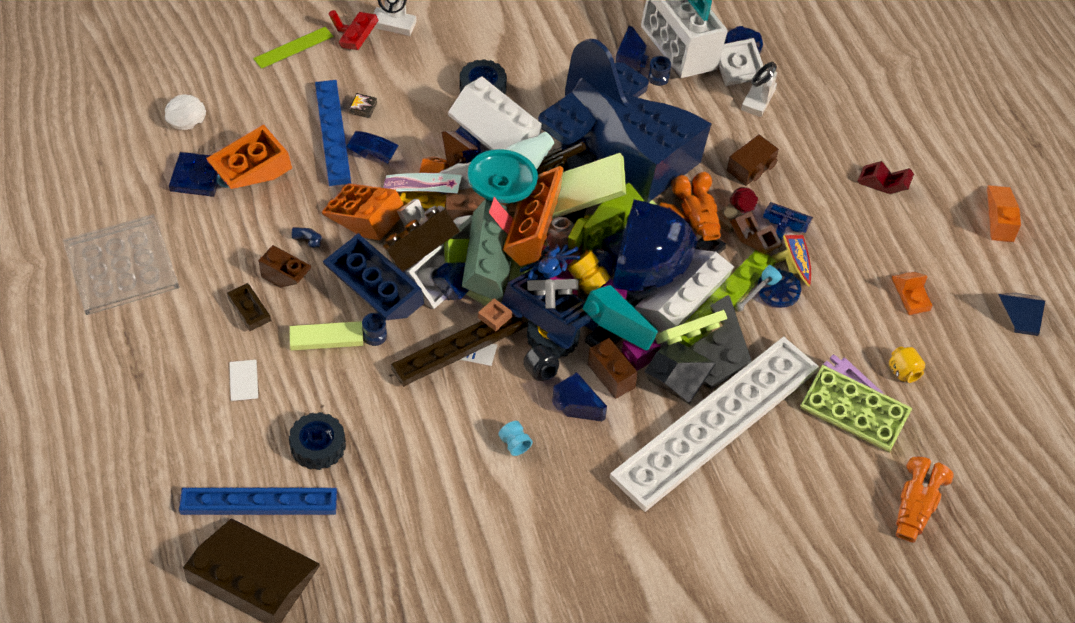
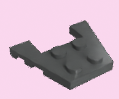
M729 295L711 305L713 313L725 311L727 319L720 322L723 326L688 347L716 363L703 383L710 389L718 386L751 363V357ZM667 341L660 343V349L668 345Z

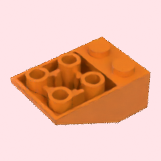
M348 183L334 199L329 201L321 213L354 233H359L363 238L381 240L400 219L397 210L403 207L404 204L396 189Z

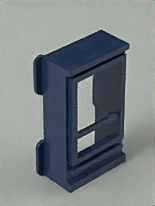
M538 269L533 273L531 279L528 278L530 272L528 271L508 282L501 304L510 309L515 317L521 318L524 316L548 332L547 338L563 349H569L579 328L585 326L591 331L597 328L598 324L582 309L585 301L575 294L558 295V291H555V306H563L568 309L560 313L554 308L546 309L545 302L526 291L528 289L527 281L550 279L545 278Z

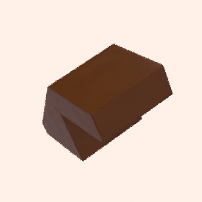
M751 211L730 221L740 242L763 254L783 246L773 226L771 225L761 230Z

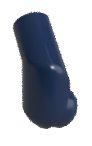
M292 228V239L309 240L308 245L311 248H319L321 246L320 240H322V236L311 228Z

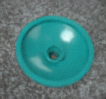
M504 149L489 150L476 156L471 161L467 174L471 188L478 195L490 201H493L495 197L499 203H513L525 199L535 190L538 180L537 170L528 158L517 152Z

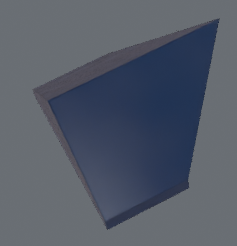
M1016 292L998 294L1015 328L1014 333L1038 336L1045 300L1040 296Z

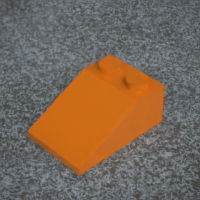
M264 124L206 158L230 189L271 181L292 169L288 151Z

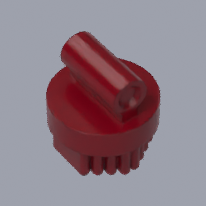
M746 187L737 188L729 197L730 204L741 213L755 210L754 207H756L757 201H759L755 192Z

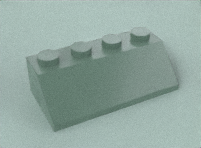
M485 199L473 212L462 287L502 302L509 282L512 258L503 250L508 234L489 213L492 201ZM500 204L504 208V210L510 215L507 206Z

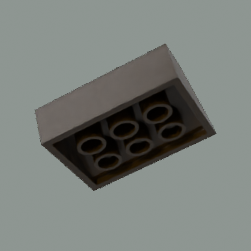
M231 518L197 547L183 566L187 582L263 623H282L320 567V563Z

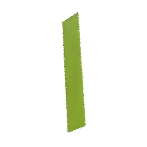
M323 27L253 59L262 69L334 36L326 27Z

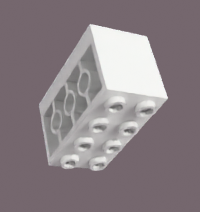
M646 0L641 27L663 56L671 61V66L680 78L717 70L728 30L711 9L708 20L704 21L688 0Z

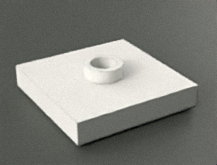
M754 38L724 44L718 66L725 86L750 82L756 72L763 67Z

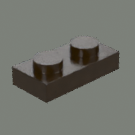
M249 283L227 292L229 301L249 331L271 322L270 314Z

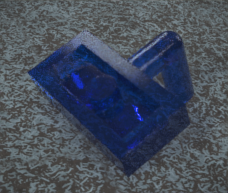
M773 202L769 203L763 215V218L778 225L776 233L781 243L787 227H790L795 232L806 233L813 220L812 216Z

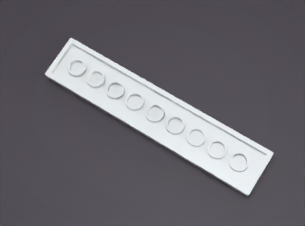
M782 337L611 472L610 479L646 512L816 374L819 366L789 340Z

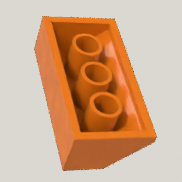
M561 166L539 174L535 190L528 197L518 202L503 250L520 266L534 263L541 256L542 247L546 240L548 228L552 221L561 190L563 168Z

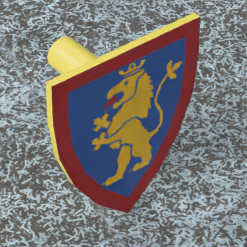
M784 235L783 238L787 250L772 255V258L776 260V263L786 260L790 275L799 273L802 280L809 287L811 284V263L804 236Z

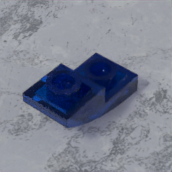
M355 131L346 147L364 158L370 153L388 164L399 145L375 134Z

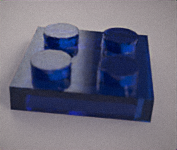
M180 152L169 183L170 192L214 197L218 187V173L206 159L211 155Z

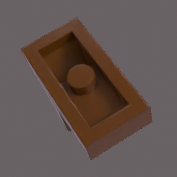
M455 131L441 132L447 167H452L458 163L467 164L463 152L477 150L478 148Z

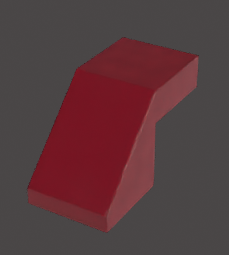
M879 161L863 167L858 183L887 194H894L909 189L914 173L910 168L891 173L886 165Z

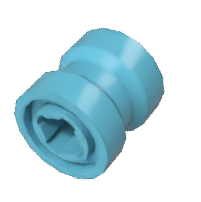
M512 421L503 426L499 431V437L504 443L508 444L507 449L512 456L523 454L533 443L529 435L524 434V428L519 421Z

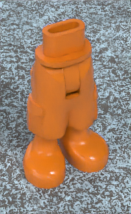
M707 172L696 174L692 184H690L687 176H677L671 182L672 192L683 200L681 204L686 217L690 219L692 227L697 231L698 235H702L704 241L719 239L721 237V226L717 215V205L713 196L707 193L712 185L710 174Z
M912 457L906 465L908 472L913 477L912 480L904 484L898 519L896 521L898 529L895 535L912 543L916 541L918 535L922 534L931 514L937 509L941 500L939 487L951 484L954 477L953 472L947 466L937 462L933 466L928 486L924 487L922 484L931 466V460L926 457Z

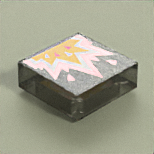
M356 93L349 107V113L370 118L377 105V98Z

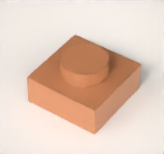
M495 298L478 312V318L494 331H497L512 317V311Z

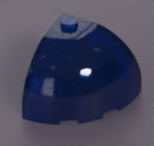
M634 199L625 228L612 287L622 290H643V287L655 285L658 288L673 282V278L683 274L691 264L696 249L694 232L685 219L666 207Z

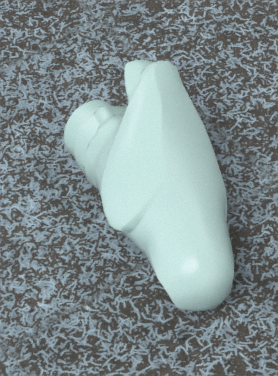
M543 132L537 137L510 145L505 150L522 154L537 169L554 145V140L547 132Z

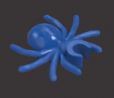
M558 244L551 250L547 246L541 251V258L538 261L522 267L520 272L532 268L528 275L530 279L537 269L545 278L555 277L561 271H566L567 263L565 260H580V256L570 255L578 251V247L567 251L568 246L564 245L560 251Z

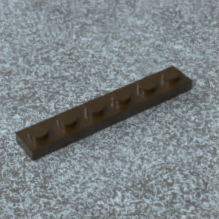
M512 315L497 331H494L483 321H480L392 363L391 370L404 387L526 328L528 319L524 316L518 318Z

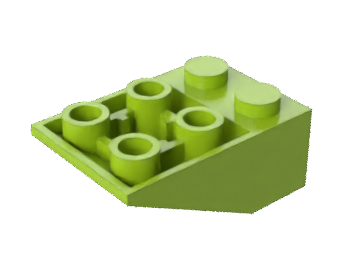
M630 183L626 184V195L602 202L585 224L582 254L589 250L602 249L608 245H614L621 239L633 236L639 232L645 201Z

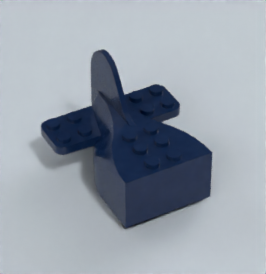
M585 39L577 44L572 52L565 86V97L539 114L538 121L542 124L541 129L563 144H572L584 136L591 153L595 156V161L621 153L624 157L625 185L630 183L647 204L670 187L675 177L687 174L701 163L712 123L684 109L638 98L647 91L649 80L625 63H614L610 51L600 41Z

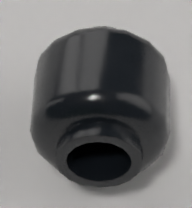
M539 345L531 348L526 353L523 365L534 379L546 381L555 377L560 362L548 347Z

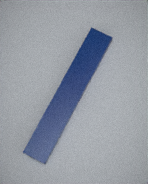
M182 488L179 512L180 515H336L337 488Z

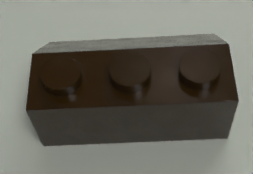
M442 206L429 208L425 211L423 218L418 221L417 219L412 220L405 226L406 230L400 234L394 233L385 240L384 250L393 264L402 272L460 232L448 212Z

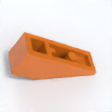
M988 185L991 240L1014 242L1021 227L1020 208L1010 187Z

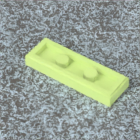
M362 321L290 326L291 351L363 346Z

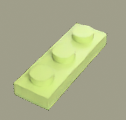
M722 310L660 332L655 338L658 344L667 341L668 345L682 341L681 336L685 334L687 338H691L701 334L700 329L705 328L708 332L720 327L719 322L726 320L727 316L725 311Z

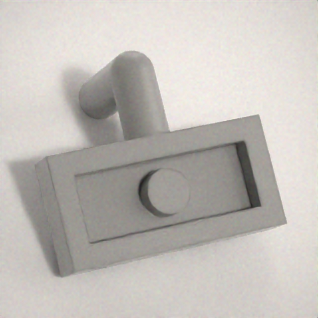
M578 280L527 281L528 291L534 292V296H545L546 309L555 308V291H558V295H572V290H578Z

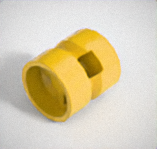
M592 250L580 255V260H574L567 266L574 279H580L578 284L586 295L590 294L592 290L600 288L610 279V275L603 266L598 267L599 260Z

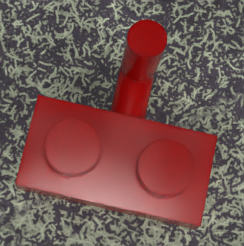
M332 10L328 14L337 31L344 33L339 40L340 46L352 50L360 49L379 21L376 14L359 12L350 25H345L342 23L336 10Z

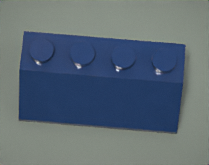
M359 233L323 261V264L385 320L408 318L424 304L422 288Z

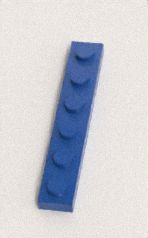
M337 80L315 82L329 186L351 184Z

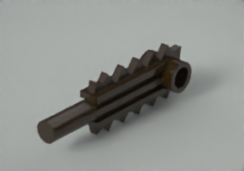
M580 142L565 150L561 147L557 150L554 149L553 152L548 153L543 158L541 164L536 169L537 174L539 175L567 163L566 159L586 150L585 144Z

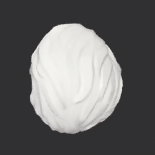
M178 95L171 99L165 107V121L177 130L193 129L197 123L203 122L206 115L203 102H200L198 98L192 95Z

